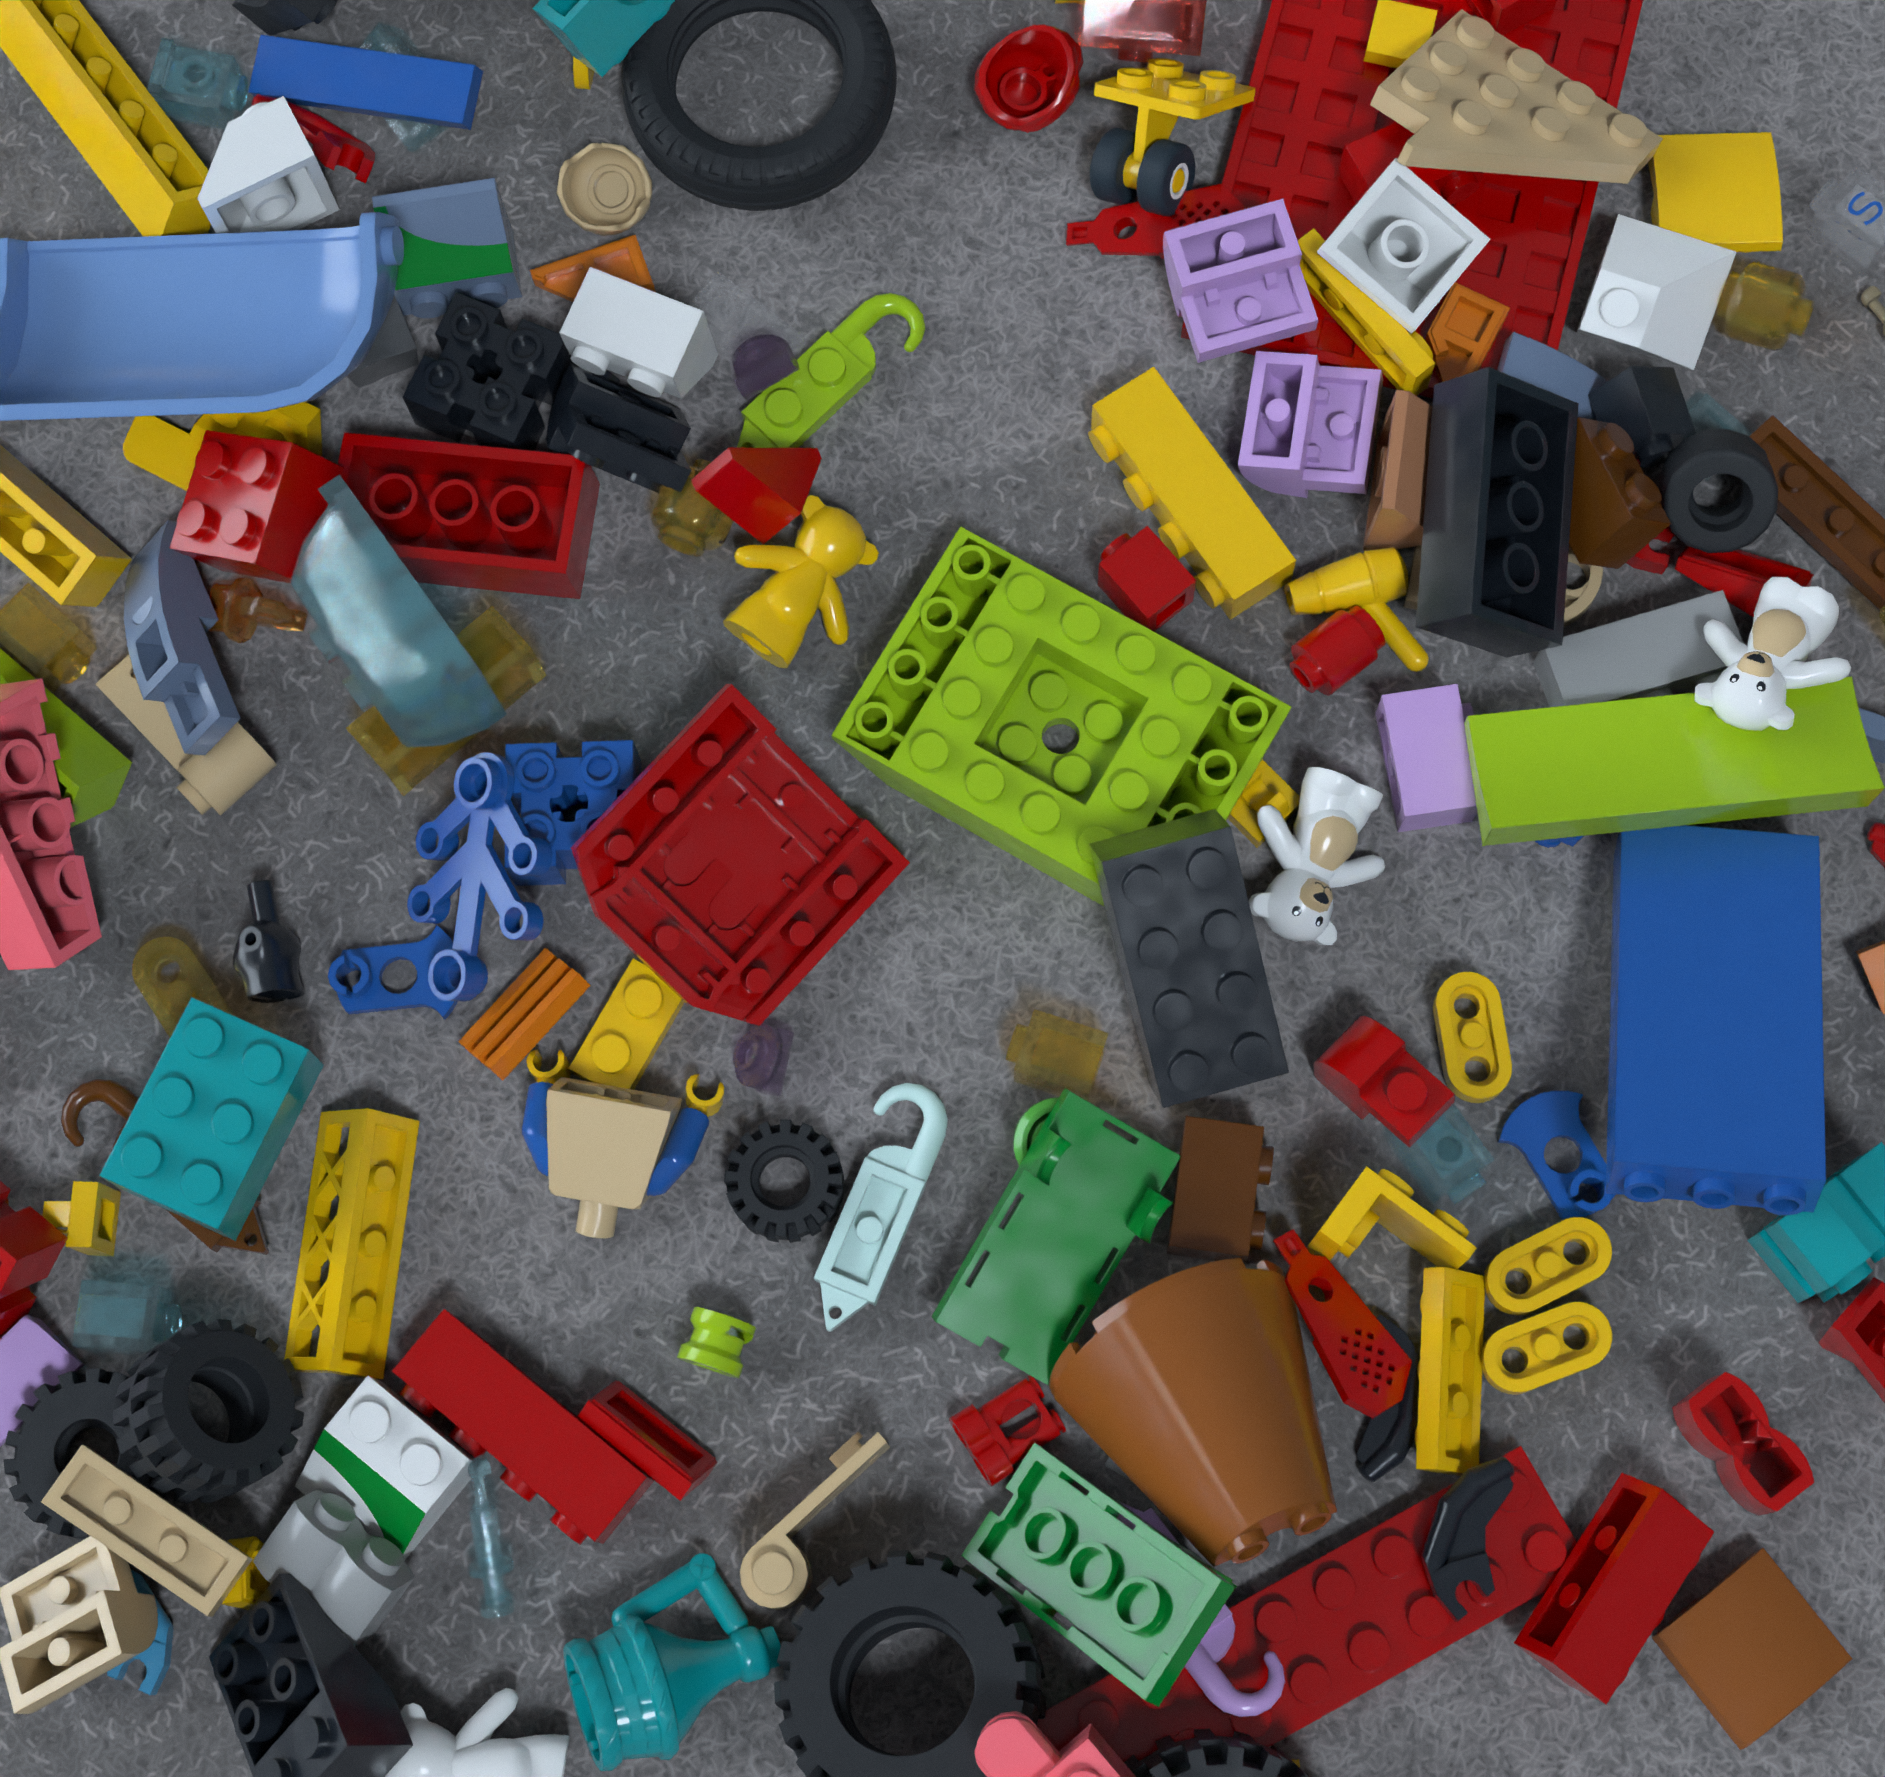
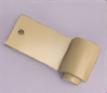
M127 655L95 684L184 777L185 780L176 788L201 815L212 807L221 816L277 766L274 760L238 722L205 756L185 754L164 702L143 700L135 674L134 678L132 677L133 667L130 655Z
M858 1431L831 1455L829 1460L837 1467V1470L752 1546L745 1555L740 1569L741 1585L747 1596L755 1603L775 1610L788 1609L800 1603L807 1595L813 1578L811 1564L792 1537L890 1448L879 1432L862 1446L859 1440L863 1436Z

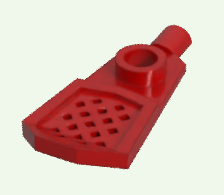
M1222 184L1185 191L1173 216H1162L1147 212L1137 201L1102 209L1094 221L1067 223L1066 245L1094 244L1102 255L1160 256L1161 259H1164L1163 236L1165 231L1247 208ZM1129 226L1137 227L1131 237L1126 239L1118 238L1122 229Z
M1294 1229L1274 1239V1244L1290 1266L1285 1276L1286 1286L1314 1338L1312 1344L1343 1403L1373 1419L1402 1401L1412 1360L1326 1256L1310 1254ZM1310 1284L1319 1287L1323 1291L1325 1302L1317 1301L1311 1296L1309 1292Z

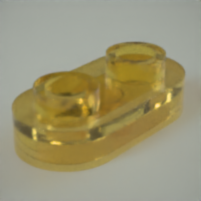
M173 937L155 938L144 944L135 955L132 964L134 982L169 1037L172 1036L191 997L234 1016L230 1005L199 957L183 941ZM171 963L178 964L180 967L178 977L170 983L161 982L160 974L162 969Z

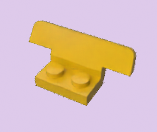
M307 402L265 412L203 414L194 424L190 433L155 416H135L123 443V453L129 462L187 492L195 466V459L206 430L292 442L322 456L321 410ZM322 539V542H321V545H320V549H319L318 554L324 552V551L321 549V548H322L323 539Z

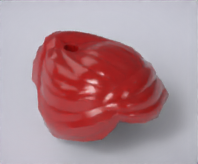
M1045 24L1031 25L1010 33L987 52L975 73L974 90L985 113L1000 126L1014 131L1035 132L1052 124L1072 105L1080 89L1079 72L1084 63L1081 46L1069 33Z

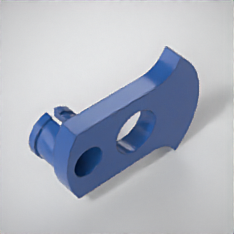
M436 925L433 932L419 942L342 950L340 957L333 961L329 968V983L337 992L340 1003L348 1014L428 1007L439 1012L445 1020L453 1011L458 1001H443L437 998L431 991L428 971L434 956L442 950L452 949L453 941ZM407 960L416 967L417 979L415 984L407 992L401 994L387 991L382 983V975L385 968L393 961ZM355 970L361 971V978L353 986V992H351L344 986V980L350 972Z
M1549 1091L1527 1099L1510 1114L1502 1127L1498 1143H1508L1520 1150L1561 1220L1572 1217L1585 1218L1605 1208L1616 1194L1606 1193L1607 1164L1579 1117V1103L1583 1094L1571 1091ZM1558 1137L1567 1138L1575 1143L1581 1154L1580 1163L1575 1171L1567 1174L1558 1173L1547 1165L1544 1158V1149L1551 1139ZM1580 1184H1589L1594 1187L1598 1195L1596 1203H1588L1583 1199L1578 1202L1575 1200V1196L1579 1194Z

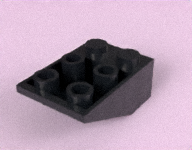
M278 1574L209 1656L214 1676L220 1686L234 1724L236 1735L240 1740L253 1777H385L413 1746L389 1685L291 1574Z

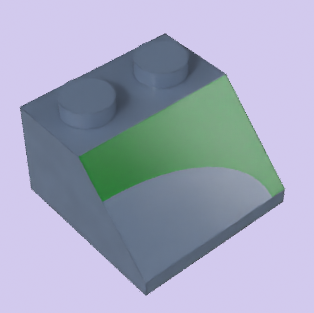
M495 178L372 197L374 212L392 215L399 220V228L404 242V257L402 264L398 265L394 296L403 316L413 314L419 318L439 317L446 313L456 292L495 308L506 304L508 299L522 297L514 232Z

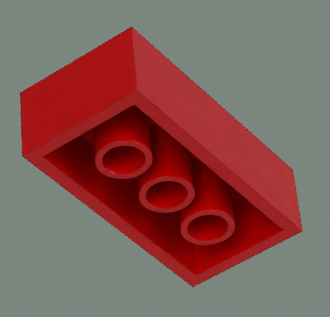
M344 432L338 465L344 467L327 522L321 548L340 574L571 599L581 598L600 483L591 465L578 460L570 454Z

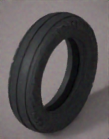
M675 0L667 14L654 22L629 49L622 65V95L627 118L638 143L651 162L668 179L692 195L719 206L748 211L777 210L797 206L823 196L850 178L865 163L881 140L892 114L897 84L893 45L886 25L871 0ZM750 12H778L807 22L829 40L843 66V79L838 96L828 113L813 128L801 136L781 144L765 147H746L730 144L709 135L687 116L676 96L677 76L686 53L705 31L727 18Z

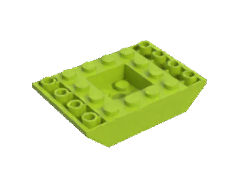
M960 526L831 736L835 742L886 785L1104 906L1089 844L1212 809H1216L1226 821L1292 707ZM1057 724L1071 727L1079 737L1077 746L1072 751L1064 754L1051 752L1042 741V737L1048 728Z

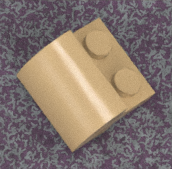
M91 1536L0 1587V1599L12 1642L0 1648V1663L14 1714H31L144 1652L155 1639L158 1627V1613L154 1595L137 1593L129 1562Z

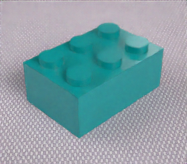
M191 997L99 1176L121 1190L236 1241L324 1064L309 1049Z

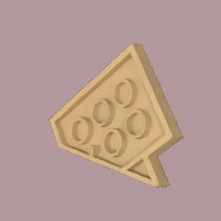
M1462 9L1378 86L1370 103L1371 106L1414 133L1405 143L1397 160L1403 166L1628 184L1653 157L1663 138L1647 129L1645 124L1637 117L1622 113L1597 97L1594 91L1587 85L1569 79L1546 64L1543 58L1536 52L1521 48L1496 32L1486 20L1471 16Z

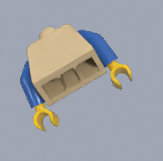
M535 1049L528 1054L526 1059L527 1067L536 1082L528 1087L522 1136L538 1171L549 1178L550 1193L555 1196L580 1200L576 1232L592 1238H611L615 1232L618 1207L641 1209L650 1196L666 1193L694 1162L709 1125L708 1116H713L723 1105L724 1085L722 1082L719 1083L717 1094L712 1099L700 1100L693 1094L698 1086L700 1074L690 1076L686 1083L685 1101L688 1108L680 1110L682 1098L570 1079L571 1072L568 1069L570 1063L561 1049L558 1051V1062L554 1069L542 1072L540 1071L542 1055L538 1049Z

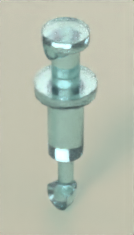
M480 1455L474 1458L468 1466V1474L472 1478L475 1504L469 1511L476 1555V1561L469 1564L468 1572L472 1578L483 1579L486 1603L480 1606L481 1616L484 1618H498L511 1614L514 1611V1603L509 1593L505 1591L503 1574L513 1570L514 1562L512 1557L503 1556L496 1506L487 1501L484 1475L491 1473V1466L488 1459Z

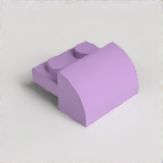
M1283 199L1164 232L1163 251L1171 295L1178 317H1183L1198 363L1316 330L1318 317L1300 267L1302 253Z
M1256 351L1238 461L1240 473L1252 484L1264 490L1284 495L1307 498L1308 490L1367 494L1383 387L1382 370L1320 366L1317 355Z

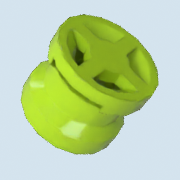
M694 1307L690 1318L694 1329L690 1341L681 1344L677 1358L722 1375L740 1378L743 1369L740 1355L744 1344L753 1340L756 1327L719 1312Z

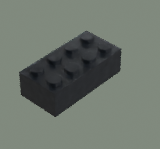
M1490 367L1434 385L1416 628L1506 658L1562 646L1579 403Z
M1216 809L1090 843L1089 846L1147 1078L1163 1108L1289 1073L1231 826Z

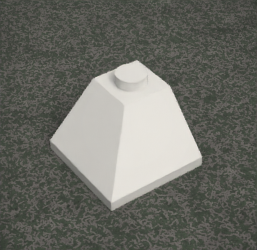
M1618 214L1576 333L1694 370L1736 251Z

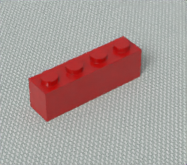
M446 1309L441 1311L392 1370L393 1373L406 1383L399 1392L405 1400L428 1418L436 1410H439L456 1425L449 1434L455 1442L478 1460L486 1452H489L507 1467L499 1478L528 1502H531L538 1493L557 1509L550 1518V1521L579 1545L583 1543L587 1536L595 1542L604 1544L654 1482L618 1450L580 1421L577 1416Z

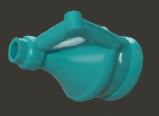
M706 1553L695 1555L687 1564L618 1606L611 1615L614 1627L590 1641H587L585 1638H573L563 1648L564 1665L577 1718L589 1752L600 1771H613L621 1765L623 1760L659 1757L661 1760H671L677 1754L679 1744L692 1728L702 1709L721 1690L739 1679L745 1683L763 1679L769 1675L770 1669L781 1666L777 1663L781 1645L774 1628L768 1626L758 1629L755 1626H749L746 1614L717 1572L714 1559ZM697 1589L729 1637L725 1640L715 1641L681 1638L645 1621Z

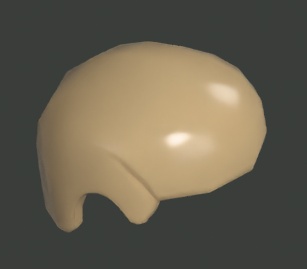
M591 143L563 162L559 173L557 195L565 214L584 231L600 236L617 235L631 229L643 219L649 210L650 201L652 200V180L643 160L624 145Z

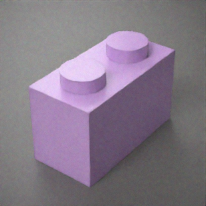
M1458 684L1382 695L1375 714L1398 832L1472 822L1477 814V806L1464 723L1467 716L1474 715L1470 703L1461 704Z

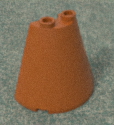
M1241 1258L1205 1263L1167 1276L1131 1294L1092 1321L1096 1332L1094 1337L1082 1348H1080L1078 1342L1069 1343L1055 1363L1049 1380V1388L1054 1399L1213 1567L1229 1560L1236 1564L1252 1560L1269 1547L1268 1535L1286 1528H1292L1297 1536L1306 1535L1323 1527L1331 1519V1514L1337 1512L1296 1303L1286 1286L1284 1271L1278 1265L1264 1259L1256 1265L1258 1269H1247Z

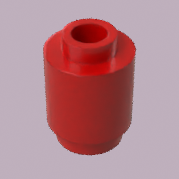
M1353 606L1347 612L1338 610L1292 645L1291 653L1294 660L1290 663V669L1296 680L1308 692L1314 693L1318 690L1330 696L1377 660V651L1386 644L1384 634L1376 621L1363 608Z

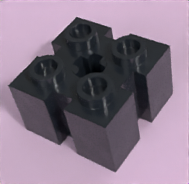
M456 292L435 332L442 350L439 359L435 360L428 356H423L402 397L415 425L458 443L465 430L473 433L478 446L534 451L545 430L539 407L542 402L553 406L563 371L567 370L569 363L574 364L570 359L571 355L559 333L525 319H522L515 332L507 328L500 309Z

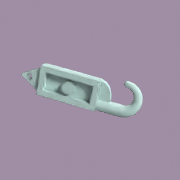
M904 1083L892 1086L880 1096L874 1106V1113L881 1116L885 1114L892 1104L908 1100L916 1103L921 1108L924 1121L912 1149L901 1146H882L872 1150L864 1158L814 1276L815 1281L821 1285L825 1325L828 1332H832L867 1304L876 1306L946 1137L948 1118L945 1106L935 1092L923 1085ZM833 1308H839L842 1311L838 1319L830 1317V1311Z

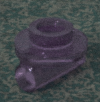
M770 334L758 335L743 342L736 349L732 361L737 376L735 379L736 386L746 400L800 369L789 343L779 336Z
M765 1024L756 1025L738 1040L733 1052V1063L738 1081L744 1086L756 1089L759 1093L781 1096L794 1033Z

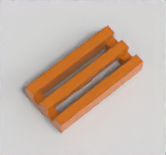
M544 948L458 1042L503 1081L591 985L573 968L571 969L564 961L557 958L547 948Z

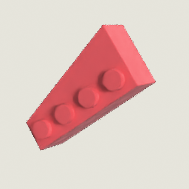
M42 678L0 684V954L8 970L56 968L102 937L84 857L75 855L70 823L75 822L70 797H61L53 760L61 759L55 733L47 734L40 706V703L47 702Z

